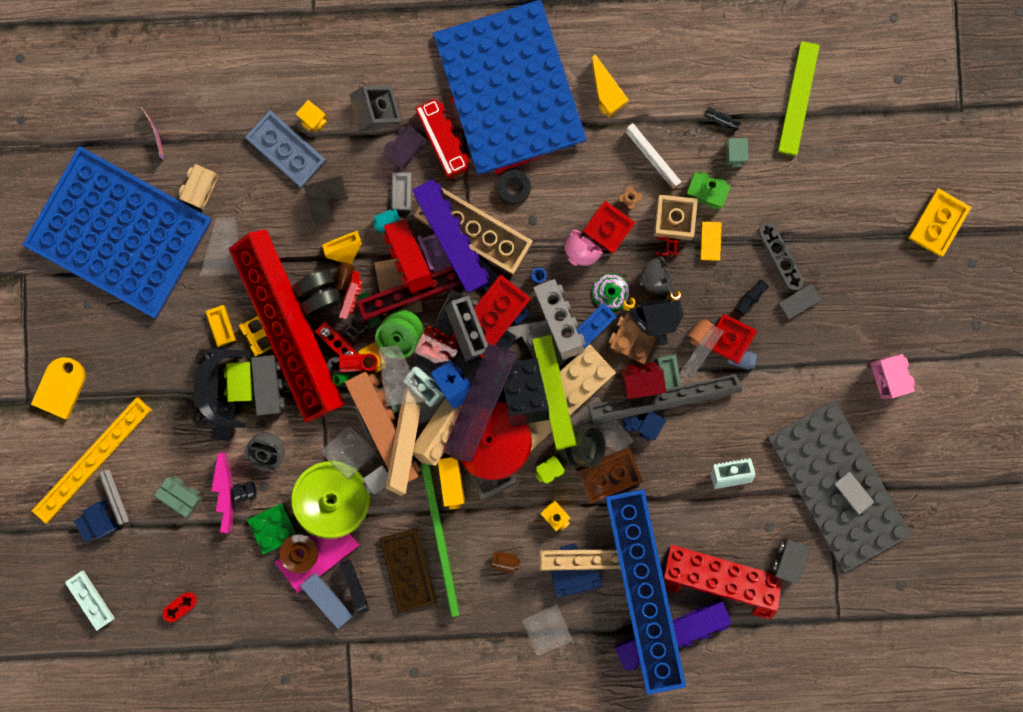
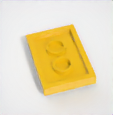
M937 188L908 239L939 257H943L971 207Z

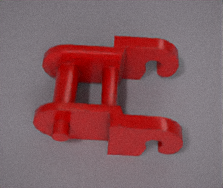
M656 237V240L666 241L667 248L665 253L656 252L655 256L667 257L669 254L676 257V255H680L677 249L681 241H678V239L669 240V237ZM670 243H674L673 252L669 251Z

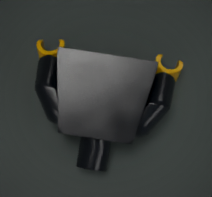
M679 291L675 293V297L671 293L667 295L666 300L637 304V307H634V298H630L632 305H628L625 300L623 302V308L629 311L633 322L641 332L649 336H655L656 345L668 344L667 334L677 331V327L684 315L681 301L678 300L681 296Z

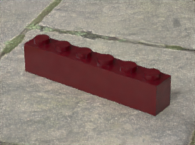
M451 266L431 274L433 286L411 293L409 287H404L402 284L358 300L357 306L363 321L366 322L395 309H401L462 286Z

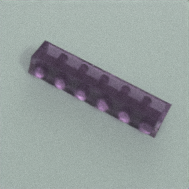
M488 344L443 452L456 460L472 461L517 356L516 353L502 346Z

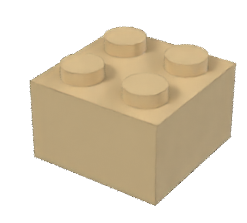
M659 195L656 202L653 236L692 240L695 232L698 199Z

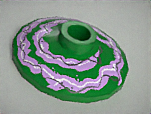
M617 274L602 275L595 281L592 287V297L598 307L604 303L611 311L619 310L623 307L624 300L627 303L630 290L628 283ZM608 289H614V295H609Z

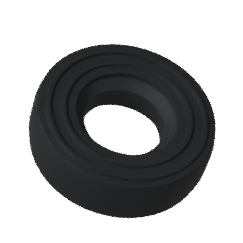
M509 170L500 176L497 182V192L504 202L513 205L520 204L530 195L531 183L525 173L519 170ZM511 180L520 182L521 191L518 194H510L507 191L506 186Z

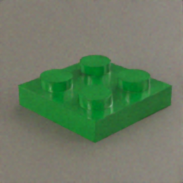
M280 503L247 519L263 555L280 547L292 535H298L284 503Z

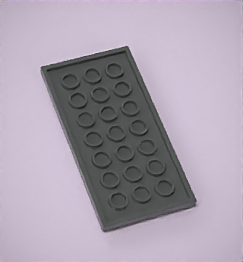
M836 400L827 403L767 437L842 572L845 573L911 536L910 531ZM848 471L851 472L874 501L861 514L856 513L833 484Z

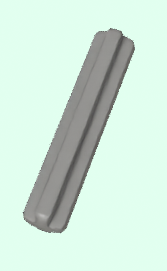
M110 470L101 471L99 476L117 524H125L129 519Z

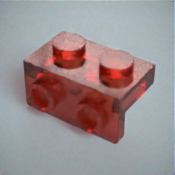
M427 326L414 352L442 366L450 360L453 362L460 346L455 337L447 336L437 328Z

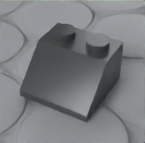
M362 86L349 94L359 131L376 130L402 122L392 86Z

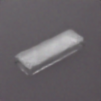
M712 326L680 374L692 379L724 331Z

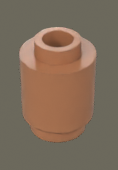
M703 318L696 323L687 335L690 338L688 341L695 347L699 345L703 347L714 333L715 326Z

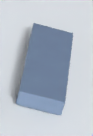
M316 572L300 584V587L337 629L353 617V614Z

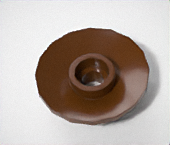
M302 534L292 535L287 538L281 545L279 552L283 566L294 573H305L312 569L318 559L317 545L309 536ZM299 549L303 551V556L301 557L297 555Z

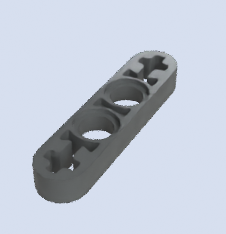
M764 223L758 229V234L784 285L790 291L800 289L803 286V277L774 224ZM765 227H766L767 229H770V228H771V230H772V232H770L771 238H773V237H775V236H776V238H777V239L771 241L769 244H768V242H767L768 240H770L769 235H768V234H765V235L763 234V231L765 230ZM774 243H778L781 246V252L778 254L774 253L771 249ZM782 260H787L790 263L789 270H783L780 267ZM792 270L795 273L791 274V276L793 277V279H798L799 281L796 283L797 287L795 285H790V282L792 281L790 275L787 277L785 276V274L790 273Z

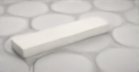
M633 123L628 126L626 133L670 187L672 189L678 187L681 183L680 179Z

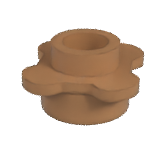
M628 186L626 192L619 196L620 202L627 205L629 209H633L637 201L642 199L641 193L634 191L632 186Z

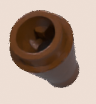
M346 262L340 263V266L337 268L336 289L346 291L352 271H355V265Z

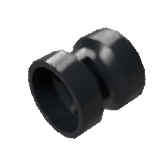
M254 481L246 482L244 485L240 483L233 485V495L236 503L244 502L246 499H257Z

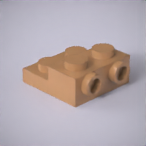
M626 313L625 316L621 315L617 322L619 329L617 333H612L608 341L611 344L610 349L644 364L656 341L655 336H649L641 332L629 313Z

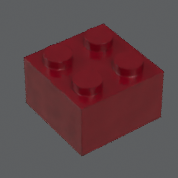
M655 362L644 363L643 367L637 368L636 365L625 366V370H620L623 393L628 399L667 393L663 369L658 364L655 365Z

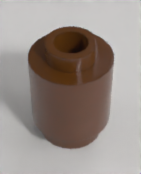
M500 551L499 553L494 552L491 568H495L496 571L514 574V570L518 571L520 559H517L516 554Z

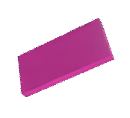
M351 533L336 539H324L310 534L309 537L318 547V559L312 569L305 573L289 571L283 566L280 558L275 564L296 592L299 593L302 590L300 584L314 572L321 576L360 545ZM299 549L297 555L303 556V551Z

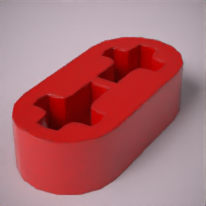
M192 592L180 595L164 608L163 618L167 622H174L180 619L197 605V596ZM184 597H191L190 604L183 607L181 604L186 600ZM178 607L179 610L175 613L176 617H170L168 615L170 613L169 608L173 610Z

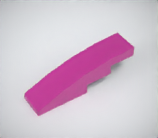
M219 452L211 491L219 492L216 512L223 513L220 532L230 533L232 532L234 517L232 474L227 454Z

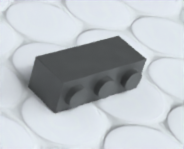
M469 296L451 301L446 305L445 310L465 361L481 357L489 352V346Z
M276 356L251 358L257 415L283 413V409L286 408L285 398L281 394V390L284 389L283 379L280 378L279 371H282Z

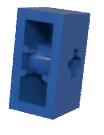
M451 360L431 372L453 409L474 397L470 392V389L473 387L467 378L462 379L461 376L464 373L458 365L454 366Z

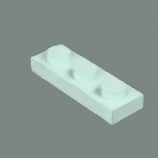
M84 571L79 572L65 582L96 631L115 619Z

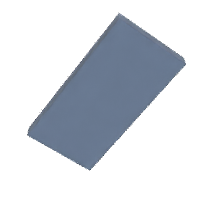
M271 110L245 136L254 147L301 189L327 161Z

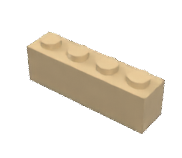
M445 397L415 442L413 455L421 463L436 466L476 402L471 398L453 409Z

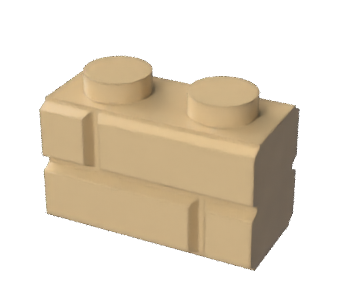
M195 164L187 172L188 180L179 190V199L204 210L219 175Z

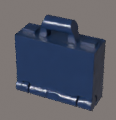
M575 543L560 547V550H579ZM598 569L550 570L557 599L602 587Z

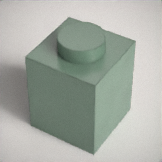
M728 138L725 142L726 165H732L733 168L743 167V164L749 161L748 138Z

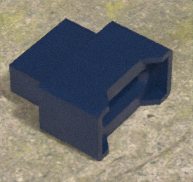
M104 500L82 511L84 515L74 520L85 542L95 537L97 539L104 538L119 529L118 524L112 523L105 510L107 504Z

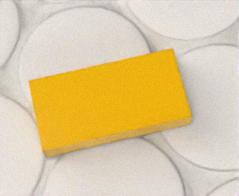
M702 222L700 260L720 261L722 223Z
M225 305L205 311L217 347L236 342Z

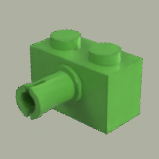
M695 172L685 197L698 199L699 203L721 210L731 186L727 185V182L722 179L714 180V178H709V175L704 172Z

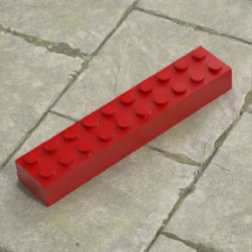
M264 229L246 234L229 247L228 250L305 423H308L344 406V403L336 385L333 383L326 361L318 347V343L314 338L310 325L306 320L267 230Z

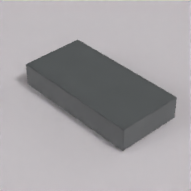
M810 284L781 301L778 305L787 320L822 299L814 286Z

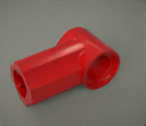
M370 353L339 355L340 372L372 371L378 365L376 356ZM364 358H373V367H365L363 364Z

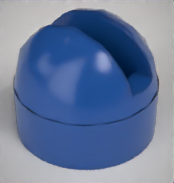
M535 268L530 274L532 282L536 284L545 281L547 276L542 268Z

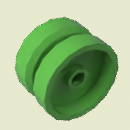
M395 309L389 312L376 331L375 341L377 347L382 353L393 359L409 357L415 351L417 344L422 338V323L410 311Z

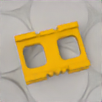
M256 316L244 324H240L239 327L244 336L246 335V338H248L254 355L260 356L272 349V347L261 350L257 343L258 340L267 336L263 326L256 333L251 332L248 325L255 320H259V317Z

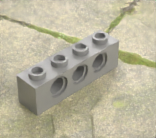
M553 279L533 287L562 360L583 353V345L586 343L582 333H577L576 328L579 327L575 317L571 318L569 314L572 310L568 300L564 301L562 297L565 295L562 285H557L556 280ZM552 300L558 301L554 305L549 304ZM560 316L565 317L562 321L556 320ZM565 333H571V334H572V335H571L570 337H568V338L563 337V335H564Z

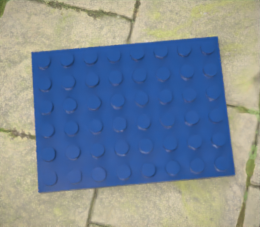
M541 0L433 33L477 175L587 142Z
M79 146L22 245L157 319L213 219Z

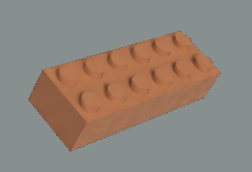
M364 372L345 383L389 470L397 429L394 420L397 418L392 409L387 408L385 403L388 400L384 392H379L377 388L379 382L375 374ZM413 458L408 482L421 476L420 471H422L419 462L417 460L414 461Z

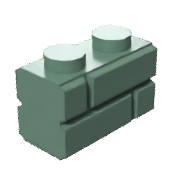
M177 476L167 477L154 497L183 517H190L202 500V497L199 496L200 492L193 487L187 488L184 486V481Z

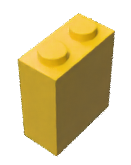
M459 457L440 458L438 466L444 506H449V509L461 508V504L465 503Z

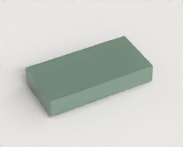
M676 354L656 358L657 364L664 371L666 389L682 386Z

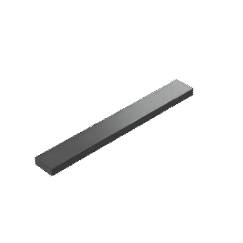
M736 374L668 388L666 389L667 393L632 399L626 397L589 405L588 413L592 424L740 393L742 392V386Z

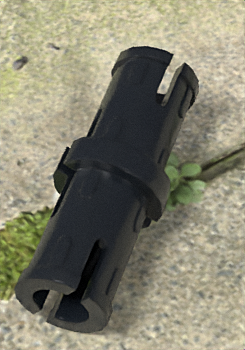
M759 279L756 285L745 293L746 296L735 309L744 316L754 304L759 302V298L769 288V285Z

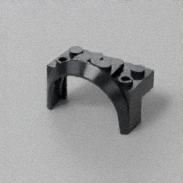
M215 348L199 349V353L196 354L198 368H196L193 375L194 391L192 394V401L194 407H196V411L193 412L195 426L246 428L247 422L227 420L217 414L219 362L226 358L243 359L244 356H250L249 351Z

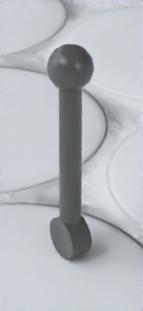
M354 403L353 407L357 410L360 422L365 433L364 439L370 440L372 436L368 432L366 424L356 404Z

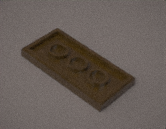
M417 528L380 537L379 540L398 613L436 604Z

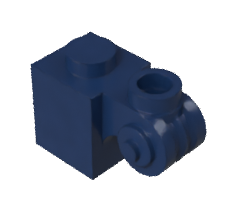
M648 412L643 420H638V415L623 418L624 424L622 427L630 432H633V430L640 433L639 437L649 442L650 439L656 440L666 419L653 412Z

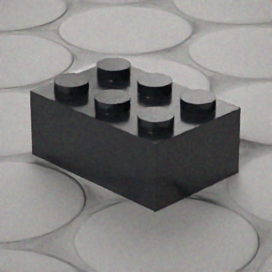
M538 358L499 365L511 427L549 420V406Z

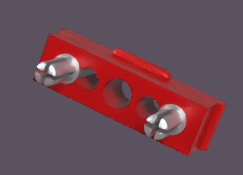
M326 321L315 331L338 357L339 355L359 354L351 347V343L340 332L337 333ZM331 335H334L333 340H330ZM337 341L342 342V346L340 348H336L335 346ZM347 348L348 352L344 354L343 350Z

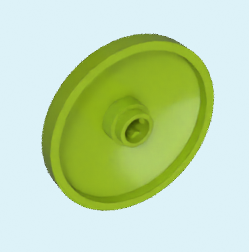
M335 461L321 462L304 471L296 481L292 492L293 513L302 528L310 534L324 539L341 538L354 532L366 518L370 505V494L363 486L365 481L362 475L353 467ZM333 500L334 504H327V501Z

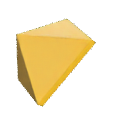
M356 230L322 244L326 258L352 264L362 242Z

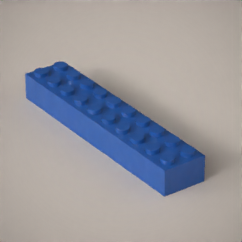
M645 490L608 496L605 499L646 694L685 688L686 682Z

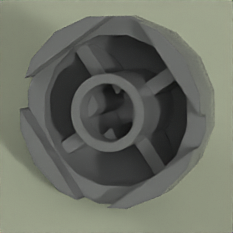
M663 257L650 260L643 267L642 277L639 278L642 288H646L654 296L671 294L674 289L670 271L667 272L664 267L667 264Z
M262 432L249 440L245 446L244 453L246 459L250 458L255 468L262 471H272L281 464L285 448L278 436L270 432Z

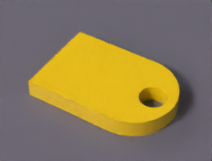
M65 357L52 361L43 375L31 405L61 418L69 419L85 382V371L82 365L72 358ZM69 362L73 365L71 373L65 371V365Z

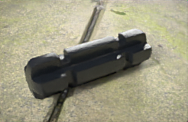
M707 108L704 114L706 118L710 120L712 118L714 122L725 127L729 126L734 131L739 129L741 121L733 120L731 116L720 111L716 112L714 108Z

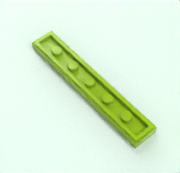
M800 42L778 147L779 153L793 156L798 154L820 47L818 44Z
M550 334L533 339L549 406V418L556 449L561 450L577 446L553 337Z

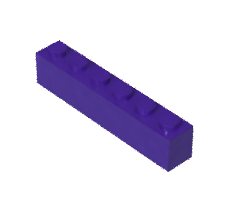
M431 179L412 189L417 203L467 295L488 285L487 279L490 277L486 269H481L478 264L480 258L477 252L471 251L469 247L471 244L470 239L466 233L462 234L460 230L462 225L458 217L452 216L450 211L453 208L448 199L444 201L441 195L444 192L440 184H435L434 180Z
M720 599L672 620L677 645L683 648L693 644L695 639H706L711 636V632L716 630L718 632L724 631L729 628L728 625L732 624L726 608ZM634 637L614 645L624 670L632 671L640 667Z

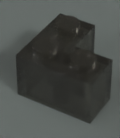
M338 176L304 185L313 223L319 226L334 222L335 218L331 203L349 198L344 179Z

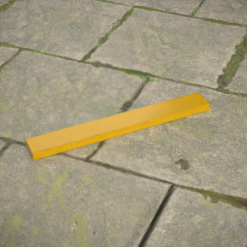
M136 397L36 505L32 512L45 524H48L148 416L152 409L139 397Z

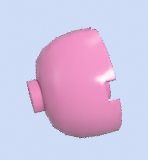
M572 230L565 242V252L569 256L568 261L575 266L578 264L582 266L594 264L602 256V249L591 238L581 237L582 232Z

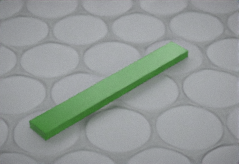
M422 463L421 466L451 616L455 617L459 616L460 610L431 465Z

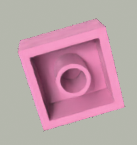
M903 354L870 363L881 399L895 398L915 392V381L909 374V363Z

